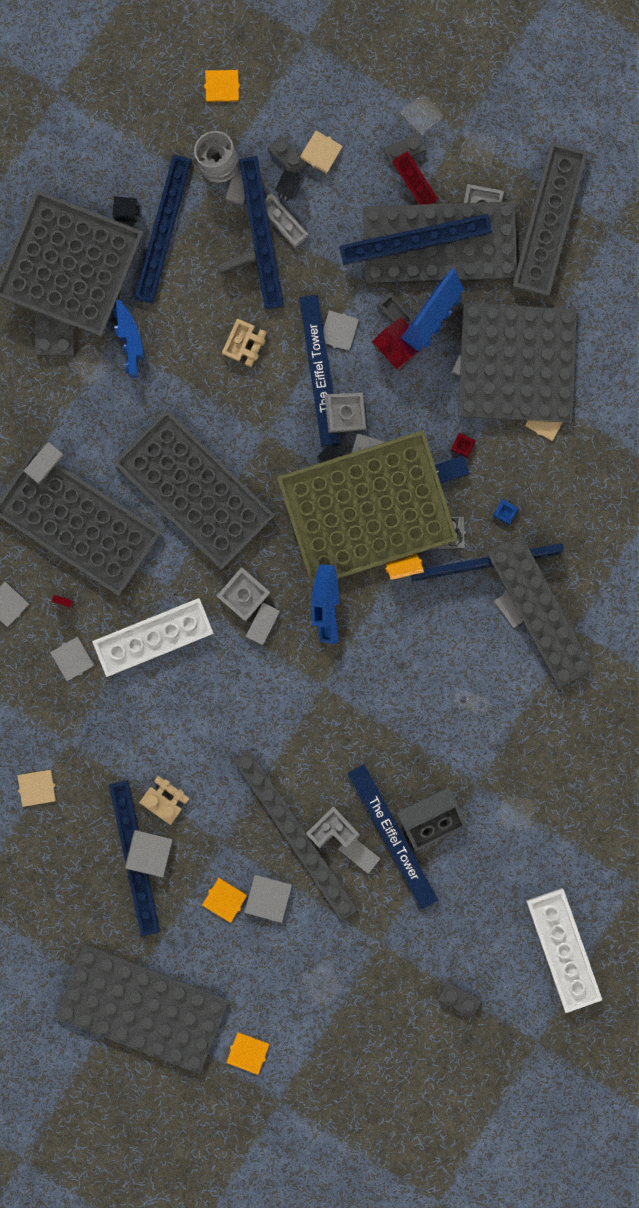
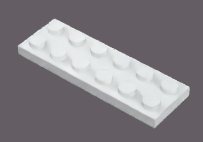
M198 598L92 642L105 675L109 677L214 633L201 600Z
M561 888L527 900L526 903L565 1013L602 1001L564 889Z

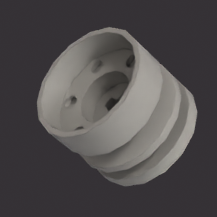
M210 131L203 134L196 141L194 155L204 177L216 183L226 182L233 178L239 168V158L230 137L224 132Z

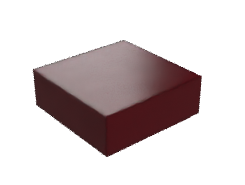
M458 433L450 451L468 458L476 440Z
M53 595V603L73 608V600Z

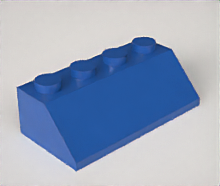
M451 268L439 282L401 337L402 340L418 352L423 347L427 348L433 341V338H431L432 334L439 332L443 326L441 321L443 319L447 320L453 312L450 309L452 305L456 306L462 299L460 294L464 288L455 269Z

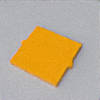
M238 70L205 71L206 84H204V88L206 89V102L239 101L240 84L238 82Z
M417 553L385 563L386 572L389 573L391 580L424 572L422 560L419 559Z
M218 878L213 888L209 889V894L202 906L231 923L236 913L241 910L240 907L247 895Z
M237 1032L234 1043L230 1046L231 1051L226 1063L258 1075L262 1063L266 1060L265 1055L269 1043Z

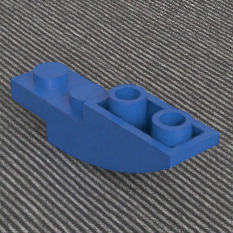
M116 300V306L113 308L114 318L118 320V325H115V335L119 336L121 342L127 341V343H124V353L128 354L125 370L131 378H139L138 359L145 358L142 339L130 312L121 300Z
M320 564L316 572L312 591V626H318L320 642L335 644L339 642L335 604L340 603L336 565Z

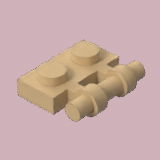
M237 319L222 351V355L240 362L242 355L246 356L245 365L252 367L253 362L259 356L257 354L261 345L263 346L265 343L264 338L267 332L260 329L258 335L253 334L255 326ZM249 340L254 342L251 351L246 349Z
M158 776L154 782L160 786L159 789L155 790L153 787H150L139 803L171 825L182 810V808L176 805L177 802L180 800L186 804L189 797L181 789L178 790L172 786L170 781ZM166 790L174 797L172 800H169L162 793Z

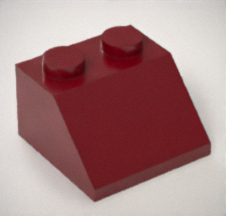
M402 317L385 328L372 341L398 371L419 353L401 339L409 327V324Z

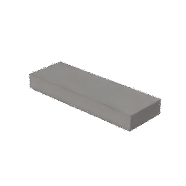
M272 193L265 198L269 220L289 243L296 248L309 237V234Z

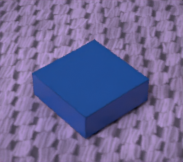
M502 499L493 517L510 525L519 508Z

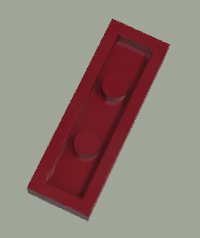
M408 151L391 162L418 205L433 204L439 200Z

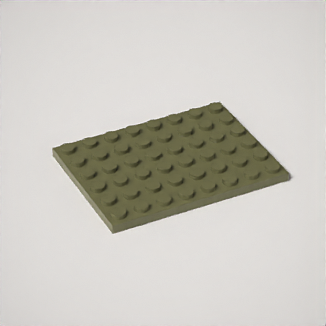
M424 430L277 477L312 587L320 564L336 565L338 579L458 540Z

